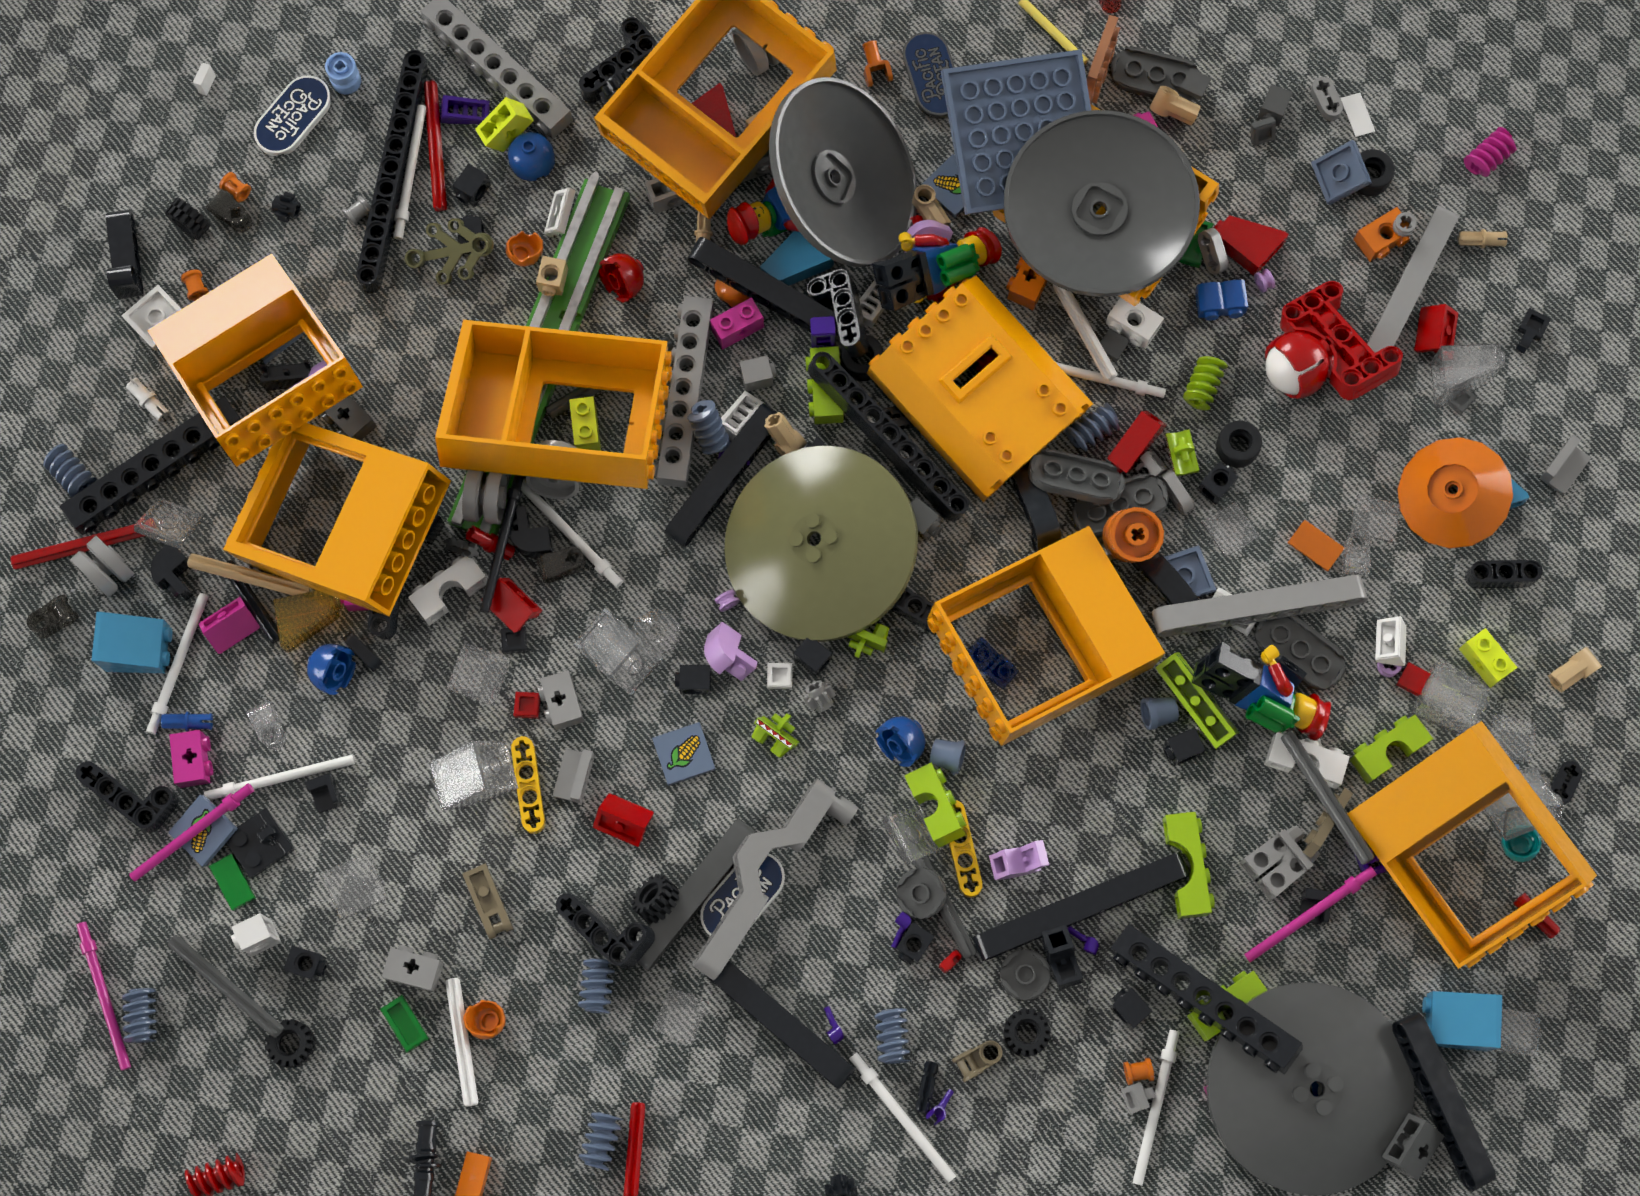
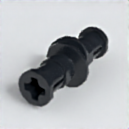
M417 1121L418 1141L415 1149L417 1154L408 1158L410 1163L415 1164L413 1165V1168H415L413 1181H415L414 1196H432L434 1169L442 1167V1164L434 1161V1159L438 1158L435 1152L437 1147L436 1129L439 1127V1122Z

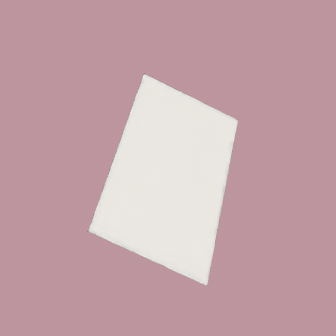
M1361 93L1341 98L1355 137L1375 132Z

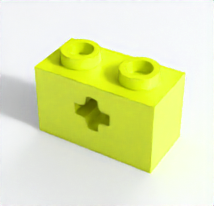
M505 97L475 130L486 147L504 152L514 138L522 134L534 120L523 103Z
M594 397L569 399L574 446L579 449L601 451Z
M1486 628L1459 648L1489 688L1518 668Z

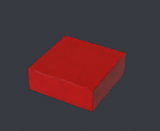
M1408 662L1396 685L1419 697L1431 673Z
M516 691L514 718L539 719L541 704L539 693Z

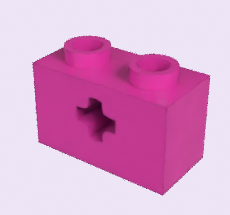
M750 298L710 319V327L723 350L764 328V317L754 300Z
M200 730L169 734L174 784L184 788L211 783L210 776L213 775V765L211 761H208L207 751L211 750L209 737ZM193 754H195L197 757L193 758L192 763H190L188 760L192 759Z

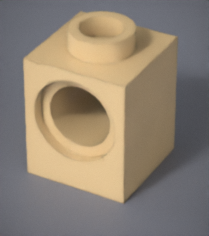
M542 256L536 280L538 290L546 296H555V294L562 296L569 270L566 260ZM550 275L557 276L553 281L546 280Z

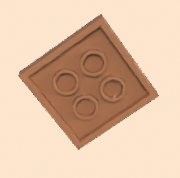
M1109 15L1087 76L1090 104H1097L1101 86L1104 84L1107 76L1108 66L1111 64L1115 53L1117 38L1120 32V27H1116L1119 18Z

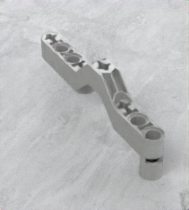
M816 778L782 828L746 836L732 857L739 893L695 958L692 966L713 981L719 976L769 899L767 895L762 893L758 869L771 850L790 847L798 853L804 847L826 812L846 826L856 814L858 807L843 796L836 797L835 790Z

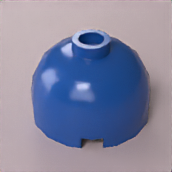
M527 132L514 138L509 145L508 161L513 173L522 180L536 181L537 178L543 175L546 177L552 171L555 164V154L553 146L546 137L539 133Z
M324 644L317 648L310 655L307 664V675L312 685L329 695H336L338 693L336 690L340 687L345 688L353 677L356 662L352 661V655L355 656L354 652L338 644Z
M904 716L892 717L876 730V733H879L876 741L881 751L891 761L894 760V757L901 761L899 765L902 767H910L923 754L926 744L922 726L917 721Z

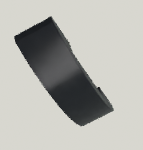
M1159 552L1148 560L1131 563L1138 572L1142 571L1171 605L1199 600L1187 582Z

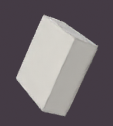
M201 64L193 81L198 92L206 96L216 77L209 64Z
M792 663L767 664V689H792Z

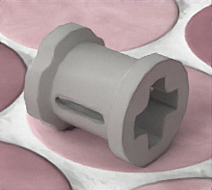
M359 196L353 205L341 211L347 220L356 227L358 221L370 213L371 207L362 196Z

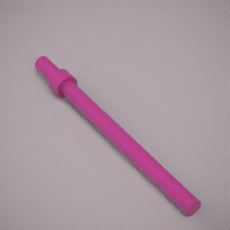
M247 783L236 793L227 795L222 799L223 803L129 874L130 878L136 882L226 812H232L240 806V802L254 792L252 785Z
M1370 866L1356 877L1351 876L1344 881L1345 884L1246 952L1244 954L1249 962H1252L1351 892L1355 894L1362 889L1361 885L1372 879L1377 873Z
M81 922L76 925L81 940L80 949L82 955L86 956L121 1071L131 1068L96 955L98 949L95 940L91 939L87 923Z

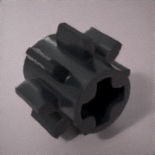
M285 191L283 195L275 196L272 202V212L277 216V220L288 223L289 219H297L300 214L301 203L295 198V194Z
M843 1174L831 1177L830 1184L824 1185L826 1196H858L854 1178L849 1179L848 1176Z

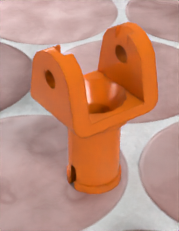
M877 41L864 43L862 46L868 62L864 69L867 86H873L871 72L884 69L887 81H893L890 63L888 60H881Z

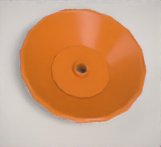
M1461 437L1437 440L1419 450L1404 467L1398 485L1400 512L1409 528L1428 543L1446 548L1473 546L1492 536L1507 518L1513 499L1511 474L1501 457L1481 442ZM1456 486L1458 487V492L1451 494L1449 493V488Z

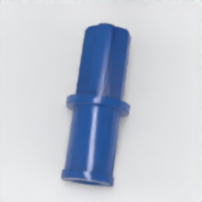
M186 711L185 714H163L161 717V727L163 729H185V731L190 729L212 730L213 723H203L202 721L213 720L212 713L190 714L189 711Z

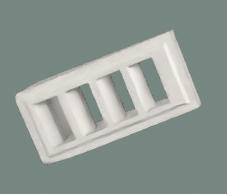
M875 280L860 298L864 324L870 328L873 327L884 311L880 300L871 296L873 293L879 296L876 289L878 284H876ZM870 300L877 304V308L867 303V301ZM863 307L871 310L873 313L869 314L863 310Z
M744 391L721 417L722 424L726 428L731 442L758 407L764 403L747 391ZM744 402L747 403L748 405H750V406L753 407L754 409H753V410L749 409L748 407H746L745 405H743V403H744ZM738 410H740L741 412H743L744 414H746L747 417H745L744 415H742L741 413H739ZM732 418H734V419H736L737 421H739L740 424H738L737 422H735L734 420H732Z

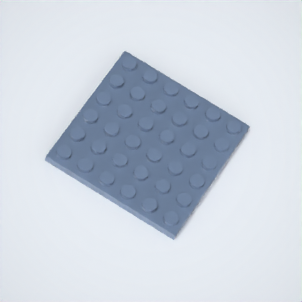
M1081 49L941 70L965 215L1003 210L1007 176L1015 157L1024 144L1040 129L1061 117L1073 113L1091 111Z

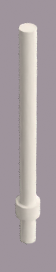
M417 105L399 208L395 211L394 220L396 225L393 238L396 240H403L405 224L409 221L410 212L408 207L427 108L424 105Z
M1057 363L1069 376L1135 391V394L1145 396V394L1161 398L1165 396V388L1148 385L1146 381L1138 380L1136 382L1119 377L1107 381L1104 380L1101 373Z
M523 480L521 491L595 566L594 569L601 576H605L616 588L621 586L623 580L611 569L612 565L606 559H601Z
M199 593L159 699L153 704L151 710L153 714L146 730L148 733L156 735L161 717L168 711L169 707L167 704L209 597L206 594Z
M352 754L236 784L230 782L223 784V787L204 791V795L209 800L226 797L230 793H236L247 783L251 784L254 789L353 765L355 760Z
M1171 1029L1169 1030L1166 1047L1161 1052L1160 1060H1162L1155 1088L1156 1097H1153L1132 1182L1143 1186L1172 1063H1175L1177 1057L1175 1050L1180 1032Z
M856 1052L849 1060L861 1073V1079L866 1085L869 1084L947 1182L952 1181L956 1177L954 1172L877 1078L878 1074L873 1067L869 1068Z

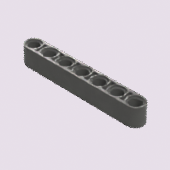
M740 818L731 825L679 889V900L675 901L677 904L675 908L672 907L670 909L672 912L670 914L666 913L665 919L661 920L659 918L658 923L653 922L649 926L655 933V940L638 961V964L645 970L649 971L653 968L700 910L706 899L734 868L732 857L745 837L758 833Z

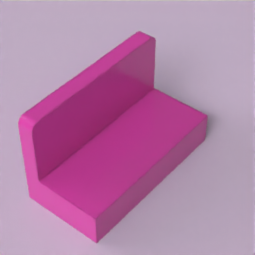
M241 597L236 598L198 623L202 633L218 654L223 653L260 628Z

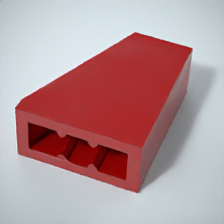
M719 83L691 104L736 137L722 84Z
M1230 215L1224 222L1219 220L1213 227L1221 235L1226 254L1253 276L1279 251L1289 235L1285 231Z
M1141 411L1107 459L1111 461V464L1117 468V472L1120 474L1123 471L1129 473L1138 463L1140 457L1146 453L1166 428L1167 424L1151 412Z

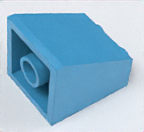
M97 612L91 661L105 672L165 673L166 666L170 664L168 642L172 641V628L163 619Z
M1432 991L1427 993V997H1424L1422 1010L1423 1013H1426V1022L1438 1047L1483 1052L1501 1048L1502 995Z

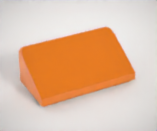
M1306 520L1301 523L1288 541L1289 545L1327 572L1345 549Z
M466 1152L455 1196H483L492 1157Z

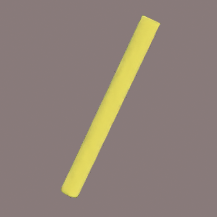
M1028 0L1019 1L1018 4L1066 51L1078 50ZM1082 53L1085 65L1089 59Z

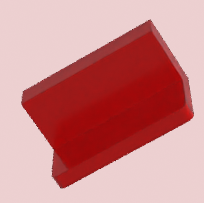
M1447 304L1422 307L1420 309L1414 350L1417 353L1434 351L1442 358L1452 357L1458 312Z
M509 577L498 578L490 610L514 633L519 632L528 619L537 618L543 610Z
M609 793L598 808L592 828L639 847L654 812Z

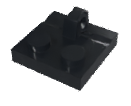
M267 808L239 825L238 829L227 841L251 879L295 850Z

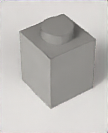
M767 355L739 362L745 391L774 386L773 377H777L774 362L769 363Z

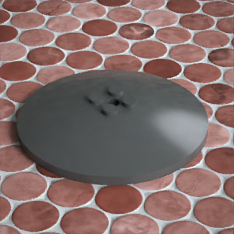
M821 77L809 80L792 89L781 101L775 112L769 139L771 171L778 195L788 216L813 247L836 262L853 267H869L874 262L890 259L902 249L898 237L901 233L907 232L913 225V221L910 218L917 214V209L912 204V198L917 188L915 170L909 150L899 129L885 109L872 96L850 82L832 77Z
M1091 110L1073 113L1049 123L1036 132L1015 157L1007 176L1004 191V216L1007 230L1015 248L1024 261L1037 274L1055 286L1086 296L1110 297L1129 294L1141 290L1164 277L1175 267L1187 251L1194 236L1199 217L1200 198L1198 184L1191 164L1180 147L1165 132L1150 122L1134 115L1111 110ZM1096 205H1101L1106 209V213L1097 215L1094 213L1093 208Z
M1302 982L1281 985L1269 989L1245 1003L1302 1042L1303 1050L1284 1075L1280 1071L1275 1073L1264 1065L1265 1061L1257 1055L1253 1058L1242 1050L1243 1045L1237 1041L1230 1042L1221 1034L1218 1035L1208 1064L1207 1101L1215 1130L1231 1156L1247 1172L1272 1187L1301 1195L1317 1196L1343 1192L1360 1185L1377 1174L1388 1163L1382 1156L1408 1113L1412 1114L1414 1106L1413 1075L1393 1034L1392 1024L1378 1009L1362 997L1346 989L1323 983ZM1250 1025L1243 1026L1240 1030L1244 1035H1251L1255 1031ZM1269 1040L1264 1042L1262 1047L1267 1051H1272L1277 1047V1044ZM1318 1081L1322 1085V1093L1315 1097L1310 1092V1086L1313 1082Z

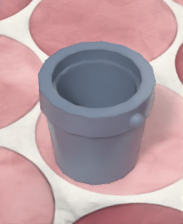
M1147 697L1141 700V716L1147 730H1154L1160 726L1178 721L1179 712L1174 697Z
M935 739L929 762L950 770L952 775L959 774L965 756L966 743L964 740L955 742Z

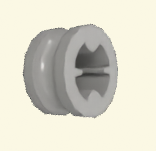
M1408 212L1400 213L1393 223L1394 232L1401 237L1411 235L1417 225L1415 216ZM1402 220L1403 223L1405 221L1409 223L1408 229H1406V226L1404 228L1400 226Z

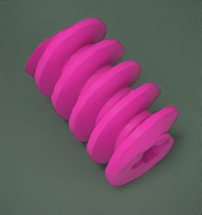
M1498 127L1476 149H1473L1469 155L1465 156V167L1474 175L1480 174L1481 176L1488 177L1490 171H1495L1497 165H1501L1504 162L1503 159H1508L1510 153L1516 152L1517 148L1512 135L1505 128Z

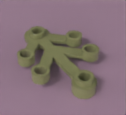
M459 218L450 219L448 229L453 233H459L469 241L468 243L461 244L442 231L440 224L430 223L426 227L427 235L435 237L447 247L425 252L420 249H410L405 254V263L411 268H420L425 264V261L449 257L442 270L436 274V281L441 285H445L452 281L451 273L462 255L471 252L465 265L461 266L457 271L458 277L461 280H470L474 276L473 268L479 258L488 256L493 250L494 243L491 236L487 233H473L464 226V222ZM455 221H457L459 224L457 230H455L453 227V223ZM433 226L437 228L435 235L431 231ZM482 240L486 244L484 249L480 247V242ZM416 254L420 256L418 263L415 261ZM465 268L468 270L469 273L467 277L463 275V270ZM443 273H445L447 276L445 282L441 279V275Z

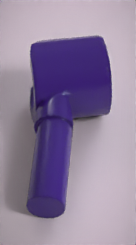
M901 912L894 921L900 928L891 945L893 948H897L903 934L912 923L911 917L905 912Z
M1071 926L1068 927L1071 935L1085 942L1083 951L1093 955L1097 953L1099 944L1095 938L1083 935Z
M830 1006L824 1008V1011L832 1029L826 1034L833 1044H837L843 1039L844 1034L835 1021Z
M948 1089L937 1106L926 1113V1119L930 1118L933 1114L936 1115L937 1121L934 1125H937L946 1118L945 1108L954 1093L951 1089Z

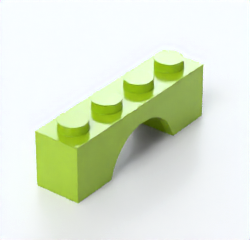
M1196 811L1165 815L1162 822L1166 844L1181 850L1187 857L1190 865V877L1187 884L1174 894L1178 919L1208 916L1212 913V909L1215 908L1213 894L1208 891L1207 883L1211 882L1209 868L1204 866L1203 858H1206L1207 854L1205 844L1200 842L1199 833H1202L1201 819L1196 817Z

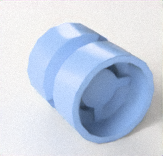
M338 52L332 54L326 60L325 70L334 90L344 95L357 91L361 85V75L352 56L348 53Z

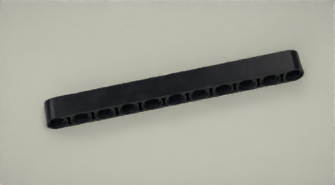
M418 50L408 51L403 59L358 262L356 278L362 290L366 293H375L382 285L395 226V211L399 208L417 105H421L424 83L427 79L428 66L423 53ZM415 63H420V64H419L418 66H416V67H413V66H412V65L415 64ZM410 84H416L414 87H407ZM405 105H411L409 108L403 109ZM401 126H407L403 130H398ZM396 147H402L399 151H393ZM397 168L395 172L388 173L390 169ZM386 190H393L390 194H383ZM388 211L385 216H379L381 212ZM377 233H383L381 237L374 238ZM372 255H379L376 259L369 260ZM367 277H374L370 282H364Z

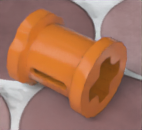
M233 172L227 173L219 183V188L234 196V200L237 203L243 202L251 191V186L239 181Z
M190 270L181 275V281L186 284L188 290L187 297L192 301H196L209 292L203 285L201 279L203 275L200 270Z
M1145 1058V1061L1129 1064L1128 1061L1123 1063L1128 1085H1132L1135 1081L1146 1079L1154 1081V1071L1150 1058Z

